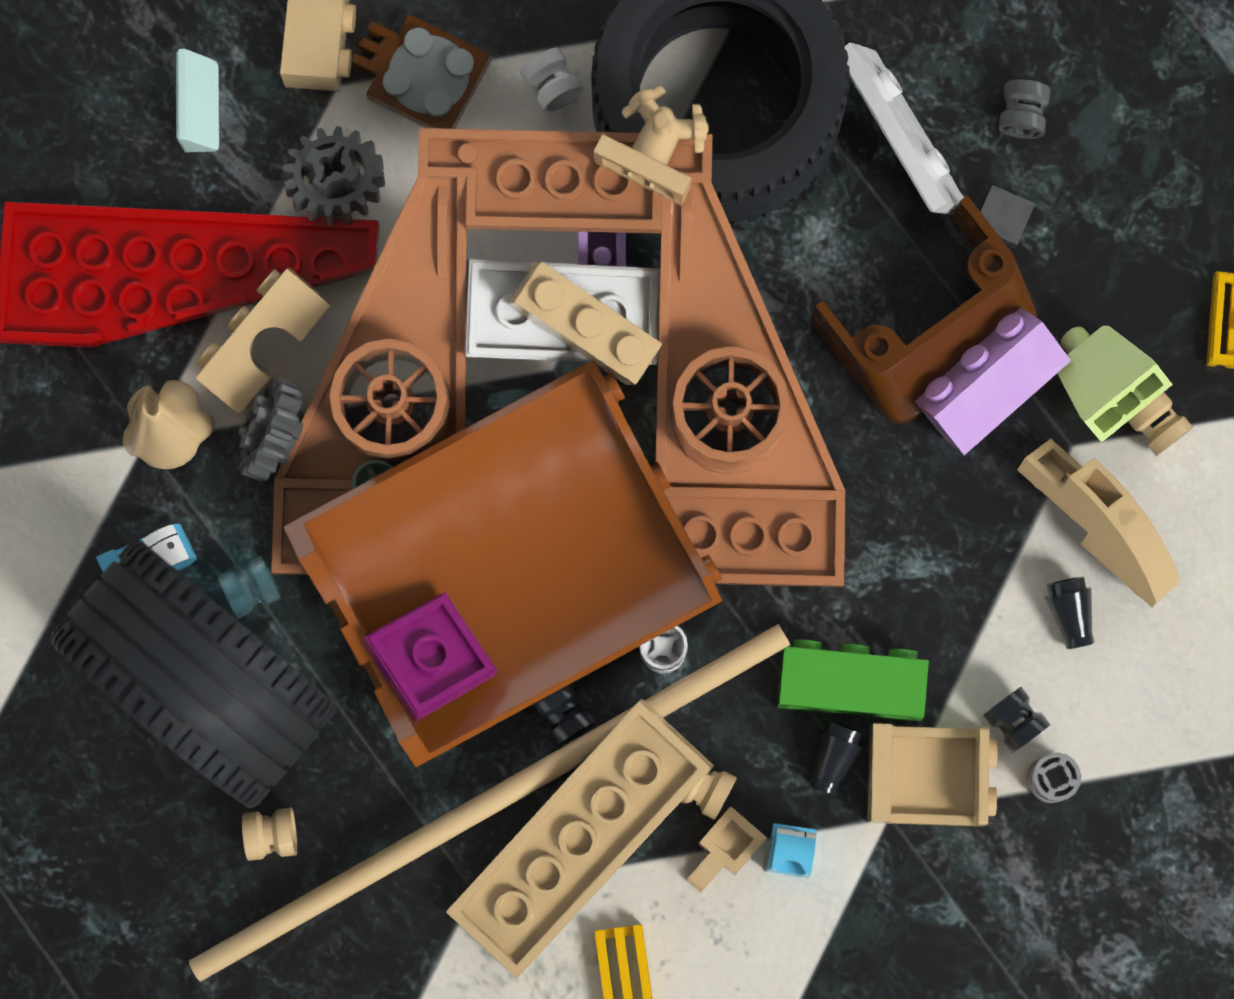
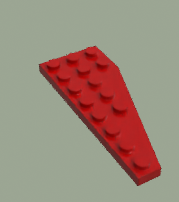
M5 202L0 251V343L91 348L258 303L263 296L256 290L274 269L282 275L289 267L312 287L373 272L378 261L380 224L378 220L352 219V223L346 224L342 218H335L333 225L327 226L326 218L318 217L314 222H311L308 217Z

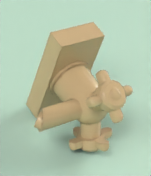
M657 86L653 90L644 89L636 93L630 99L629 105L622 109V114L625 118L639 112L646 122L632 148L602 134L594 150V163L682 206L691 187V178L668 167L667 164L679 139H694L695 153H700L704 150V141L707 139L708 133L706 117L702 115V107L698 104H693V119L677 120L668 107L659 108L655 102L657 98L666 93L662 86Z

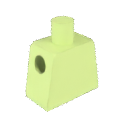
M1108 325L1100 327L1091 336L1083 327H1074L1066 332L1061 340V346L1068 353L1067 356L1071 361L1057 374L1079 416L1101 442L1173 385L1152 358Z

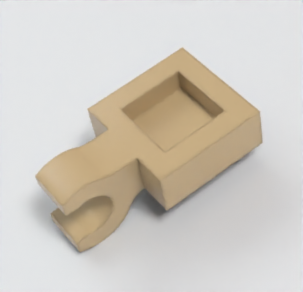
M730 806L699 842L698 845L709 854L689 876L687 881L699 892H702L723 867L735 876L767 837Z

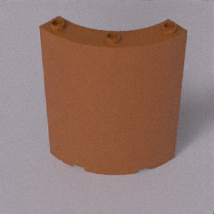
M594 360L284 526L298 560L326 604L329 603L341 623L339 627L359 664L361 666L364 665L376 688L374 693L385 712L398 742L415 767L422 765L723 601L715 586V583L722 579L716 565L709 554L700 558L664 493L665 490L671 487L658 462L649 465L617 403L625 398L621 388L612 373L603 377ZM446 592L497 669V673L493 678L414 723L362 644L365 636Z

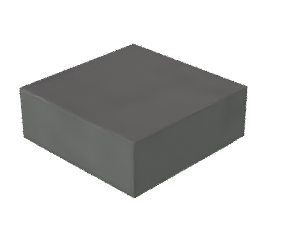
M992 185L981 213L1003 242L1015 249L1035 203Z

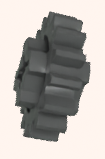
M336 126L333 136H326L324 130L319 128L317 129L316 140L311 141L305 136L300 138L301 151L289 149L290 164L283 165L287 197H292L293 206L297 212L307 208L309 221L314 222L321 214L325 215L327 226L333 225L336 216H342L346 224L352 223V212L358 211L361 215L366 216L369 214L367 201L379 203L381 200L379 188L385 187L386 184L384 171H382L384 170L382 155H376L375 145L372 140L361 144L359 131L355 130L349 137H344L341 126ZM357 161L363 166L365 176L360 174V168L355 167ZM304 176L308 177L309 183L313 185L312 191L304 184Z
M282 378L274 379L271 387L266 388L264 397L256 395L253 399L251 408L242 421L238 436L241 437L239 448L242 449L239 458H242L239 469L242 470L241 474L261 482L263 480L267 481L270 473L276 471L278 463L283 465L288 461L293 446L300 438L304 424L300 422L302 414L299 411L302 405L300 398L303 390L300 389L299 385Z

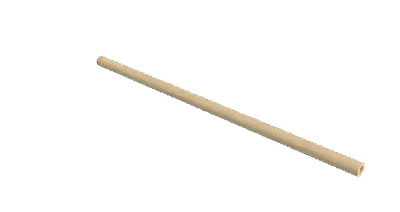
M777 624L644 701L663 718L788 647L790 643L780 625ZM632 708L189 960V964L194 975L200 982L578 767Z

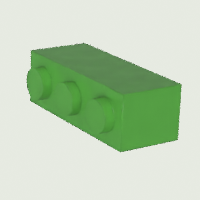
M793 640V647H786L782 650L777 708L919 722L924 718L929 660L917 659L918 652L913 650L889 649L888 656L869 655L870 647L863 645L842 644L841 652L822 650V642Z

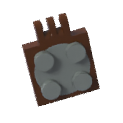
M410 14L399 34L375 22H370L366 31L373 37L381 40L380 44L367 38H362L358 48L373 57L369 60L354 53L351 58L352 66L375 77L366 93L367 99L425 128L455 129L492 61L491 54Z

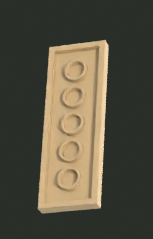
M641 699L446 913L515 978H518L714 765L651 706Z

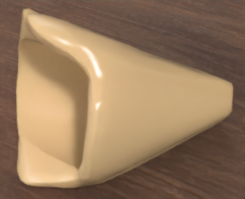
M169 380L165 382L159 394L151 386H145L139 389L128 402L127 411L130 423L123 434V445L130 455L141 458L149 466L164 470L174 469L186 464L194 457L199 444L213 433L215 421L208 411L198 405V394L189 384L182 381Z

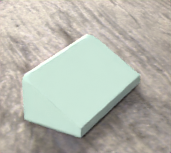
M178 49V52H176V138L185 152L217 151L219 148L218 64L213 59L187 49Z

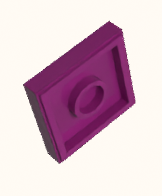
M446 592L365 636L362 644L414 723L493 678L497 673V669Z

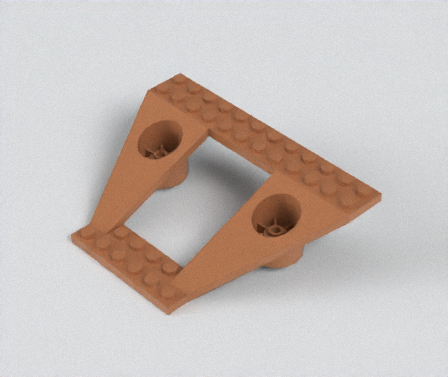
M419 128L418 177L301 421L304 424L300 438L293 446L288 461L283 465L281 464L275 476L271 573L276 575H308L297 558L284 526L351 491L353 474L364 462L376 459L385 461L395 467L466 428L467 357H464L467 293V229L661 233L659 342L662 343V346L658 350L656 462L659 463L671 486L664 491L667 499L700 558L709 554L716 565L722 579L715 584L843 587L845 488L712 185L713 134H707V139L704 141V150L700 153H695L694 139H679L667 164L668 167L691 178L690 190L681 206L594 163V150L602 134L632 148L640 133ZM395 359L412 362L419 367L405 381L394 376ZM388 360V374L380 375L373 379L366 371L367 368L376 362ZM728 366V383H724L718 388L704 376L711 369ZM734 367L748 370L757 378L746 388L740 383L734 382ZM425 373H428L435 383L437 397H414L410 387ZM362 374L370 383L367 396H351V388L359 375ZM696 379L711 393L707 403H683L686 393ZM764 382L773 397L774 405L753 404L750 393ZM388 394H396L400 397V400L393 401L391 408H385L382 404L384 397ZM727 401H732L738 405L739 409L735 416L727 415L726 409L722 408L721 405ZM348 403L367 404L370 414L352 429L347 408ZM435 405L433 417L422 430L410 417L414 411V406ZM684 411H706L710 423L695 436L685 421ZM754 412L775 413L776 415L774 427L766 439L750 423ZM376 420L386 425V444L367 441L360 434ZM407 421L418 433L406 442L392 444L393 425H399ZM713 428L720 432L727 433V452L711 449L701 440ZM744 428L759 442V444L749 450L732 452L733 433L739 432Z

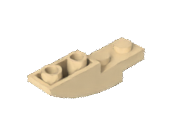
M1049 439L1023 460L1017 470L1088 532L1080 545L1149 606L1153 608L1177 587L1181 580L1160 535L1131 494L1098 460L1093 458L1082 466L1052 439Z

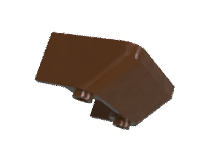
M968 195L959 201L951 220L974 248L967 262V271L970 279L980 292L905 346L892 329L883 325L869 326L854 337H851L823 300L815 305L811 318L812 325L879 413L890 422L903 424L912 421L922 414L923 411L915 403V400L925 392L927 386L933 380L942 377L954 367L969 348L980 344L989 336L1004 317L1022 307L1037 318L1035 305L1014 255Z

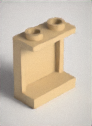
M873 723L869 727L867 823L978 827L988 825V816H996L997 810L996 787H989V768H996L997 739H989V728L979 727L977 729L895 727L893 724Z

